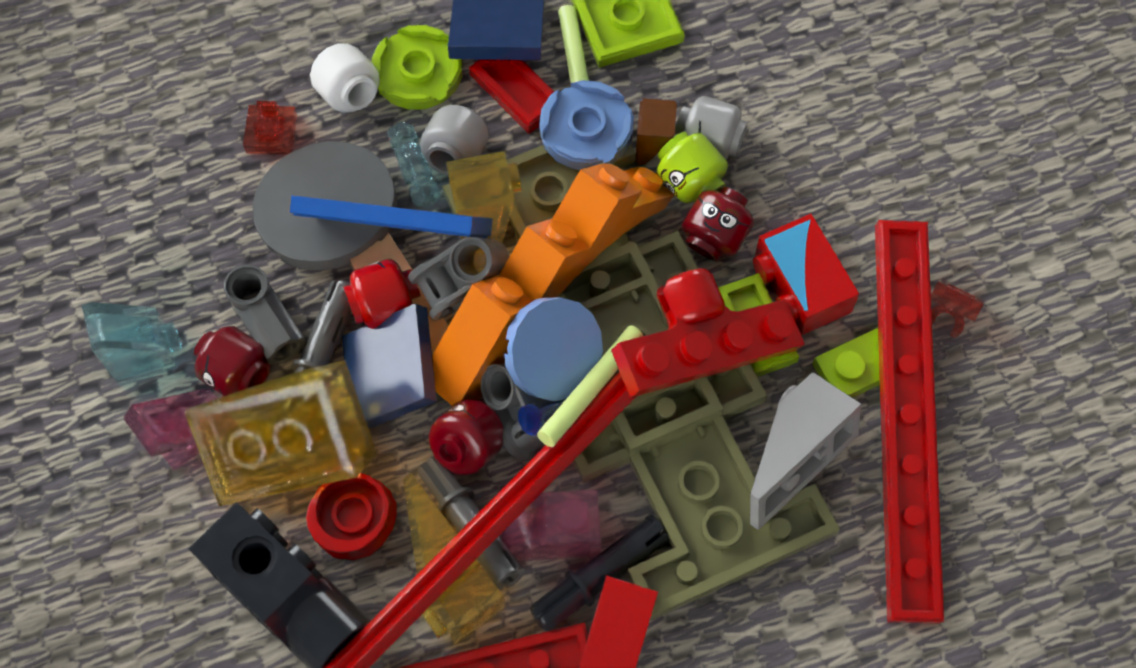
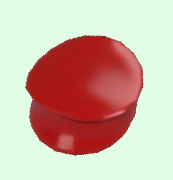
M360 472L341 473L328 478L316 491L307 509V528L314 541L333 558L357 560L368 557L385 543L392 532L397 517V503L391 491L381 481L372 478L370 475Z

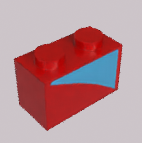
M811 213L759 236L755 257H753V266L756 274L759 273L764 284L770 282L778 296L776 301L786 299L801 336L853 312L859 292Z

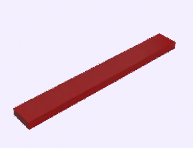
M878 220L875 225L887 623L941 624L944 623L928 222Z

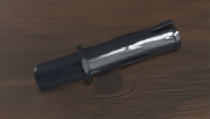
M648 515L645 517V520L577 571L568 570L565 572L566 579L531 605L530 611L536 623L544 631H550L583 605L588 607L594 605L595 601L593 598L602 592L606 576L619 579L628 572L629 568L636 566L662 545L670 542L666 532L660 533L664 529L662 524L653 515Z

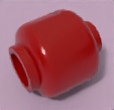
M389 258L352 271L349 279L350 285L343 288L356 324L364 322L368 328L374 329L393 313L413 305L412 299L421 297L418 285L411 284L408 279L412 269L402 271L399 264Z

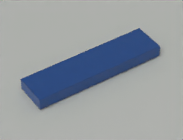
M291 195L290 213H293V216L477 238L491 236L493 221L492 218Z

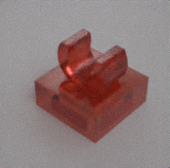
M257 101L256 105H248L243 141L245 152L248 154L288 155L293 152L297 122L295 106H278L277 101Z
M939 279L931 294V300L938 303L931 308L932 325L939 314H951L955 319V326L952 328L950 336L956 338L964 329V317L975 322L984 305V300Z

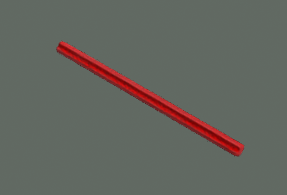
M620 371L602 388L555 446L549 447L545 445L324 668H370L636 398H630Z

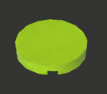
M411 25L398 29V34L391 36L389 39L386 36L379 42L372 56V63L379 72L380 82L378 91L391 104L408 110L428 109L445 102L456 92L463 77L462 59H449V36L444 31L427 25Z

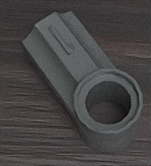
M241 265L228 273L224 280L226 297L235 314L241 319L252 338L263 346L264 356L270 365L285 363L297 356L307 341L271 287L265 272L254 265ZM260 290L255 298L241 300L246 292Z

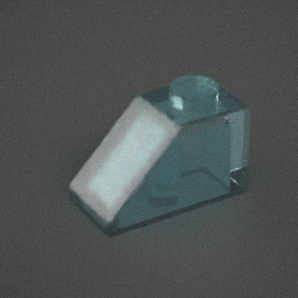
M98 302L82 305L92 351L119 386L178 369L174 352L182 348L176 327L173 322L165 324L155 307Z

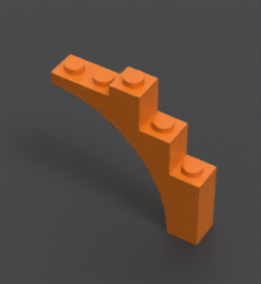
M605 163L580 169L553 218L527 226L501 273L472 284L432 355L436 393L451 406L467 399H480L483 396L481 392V378L487 367L493 364L505 363L504 353L508 354L507 346L509 342L505 339L508 327L517 313L535 299L558 297L598 255L618 238L646 218L663 211L668 206L674 193L662 185L663 180L658 174L645 167L638 166L623 171L617 166Z

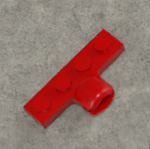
M700 268L675 275L666 281L665 286L663 285L657 289L656 296L668 323V330L619 342L611 349L628 394L632 398L792 353L804 346L805 343L786 299L742 311H731L724 304L713 274L707 269Z

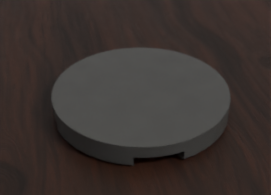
M339 141L319 142L289 153L269 169L259 183L254 196L253 219L262 241L274 254L280 257L281 261L307 270L334 269L350 264L351 258L367 250L377 240L382 241L391 227L293 216V213H290L291 195L397 207V194L389 170L374 153L352 143Z

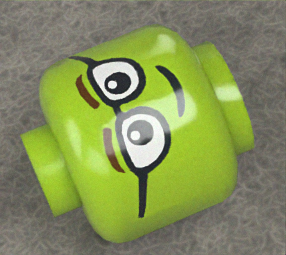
M682 132L666 143L658 153L657 157L661 161L658 164L657 174L683 203L696 201L698 196L705 190L721 192L722 188L726 186L722 178L728 169V162L702 133L688 135L686 132Z

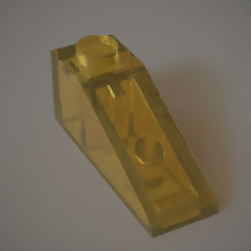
M505 151L446 162L455 213L458 215L492 218L491 236H487V238L495 239L503 244L515 200L513 193L522 192L517 164H507ZM481 248L476 251L473 257V264L478 273L484 270L487 259L485 252Z
M410 473L403 478L418 574L457 533L413 474ZM475 560L421 616L438 639L447 634L454 645H456L504 610L506 604L502 593L478 561Z

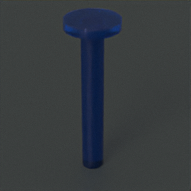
M566 399L553 402L540 409L532 404L522 406L518 412L521 428L531 436L537 435L538 431L544 426V421L550 419Z

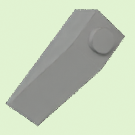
M813 372L798 386H790L779 400L777 412L751 491L750 525L757 530L767 523L859 435L861 403Z

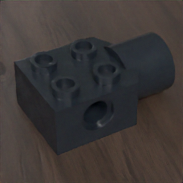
M235 502L188 548L189 551L227 591L307 668H324L371 619L328 578L323 577L315 568L317 565L300 547L293 543L286 549L289 545L288 542L278 533V527L261 510L256 508L249 514L240 504Z

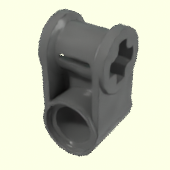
M466 237L438 256L416 267L409 273L408 279L411 284H418L432 308L429 315L433 321H436L458 311L472 284L499 275L510 256L507 248L495 239ZM479 248L485 252L487 258L486 266L481 273H478L473 264V257Z
M505 363L490 365L481 378L483 398L500 417L504 426L503 444L507 451L518 460L530 461L542 449V446L545 445L538 438V431L560 405L558 401L537 398L524 392L514 384ZM520 432L522 436L517 438L516 435Z

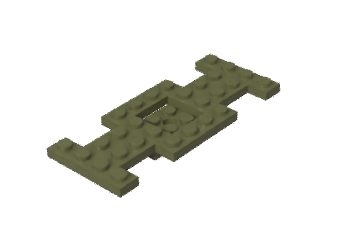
M631 144L624 156L612 165L622 168L635 162L636 153ZM544 145L446 184L443 186V192L453 214L492 218L493 221L507 216L519 240L527 226L553 218L580 170L571 169L556 162L545 150ZM678 230L639 247L635 240L630 242L625 233L598 255L558 297L579 302L594 315L602 334L603 356L630 325L638 328L644 336L668 330V323L656 296L657 289L663 285L665 286L666 281L673 276L698 269ZM751 364L637 396L573 461L583 483L630 463L658 521L664 527L663 531L669 536L671 550L629 568L627 573L632 584L658 592L650 621L836 536L840 530L816 484L800 490L759 530L750 525L751 491L755 477L725 420L766 401L767 394ZM564 399V400H559V401H558L559 405L561 406V404H562L566 399Z

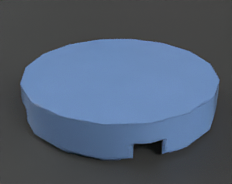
M581 80L570 83V87L563 89L561 92L559 88L549 96L541 109L540 136L545 150L556 162L571 169L580 170L602 163L613 164L624 156L632 142L634 115L631 107L629 109L628 104L624 101V96L617 89L602 82Z
M561 297L535 299L522 308L509 325L505 339L509 341L507 346L508 354L504 353L505 366L514 384L528 395L550 401L567 399L601 359L603 353L602 334L594 315L579 302Z

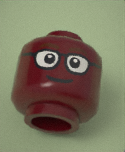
M725 186L721 192L714 190L703 191L682 223V230L687 236L685 244L695 252L715 262L720 257H733L739 251L754 225V218L745 207L748 203L747 198Z
M226 326L216 332L209 331L205 333L194 348L196 377L227 399L234 400L244 395L246 397L253 396L262 388L270 374L271 366L267 363L268 361L264 356V349L261 343L235 326Z
M467 399L454 404L432 424L428 435L429 446L435 459L442 467L452 473L460 475L476 473L501 451L504 426L500 417L490 406L478 400Z

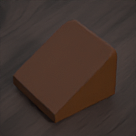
M643 98V101H640L636 143V161L638 165H646L674 137L677 111L676 101Z

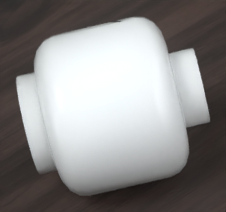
M347 43L335 44L321 52L314 61L310 73L311 83L315 90L333 109L342 113L355 112L367 107L375 98L380 82L379 72L373 63L358 48Z

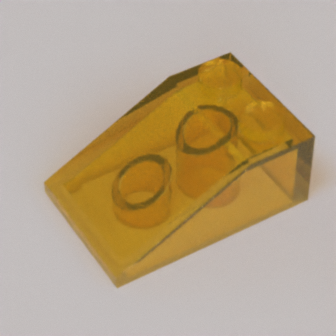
M345 360L298 371L197 405L184 412L218 506L356 478L377 456Z

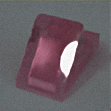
M209 388L132 404L123 417L150 456L162 454L173 470L180 468L236 426V422Z

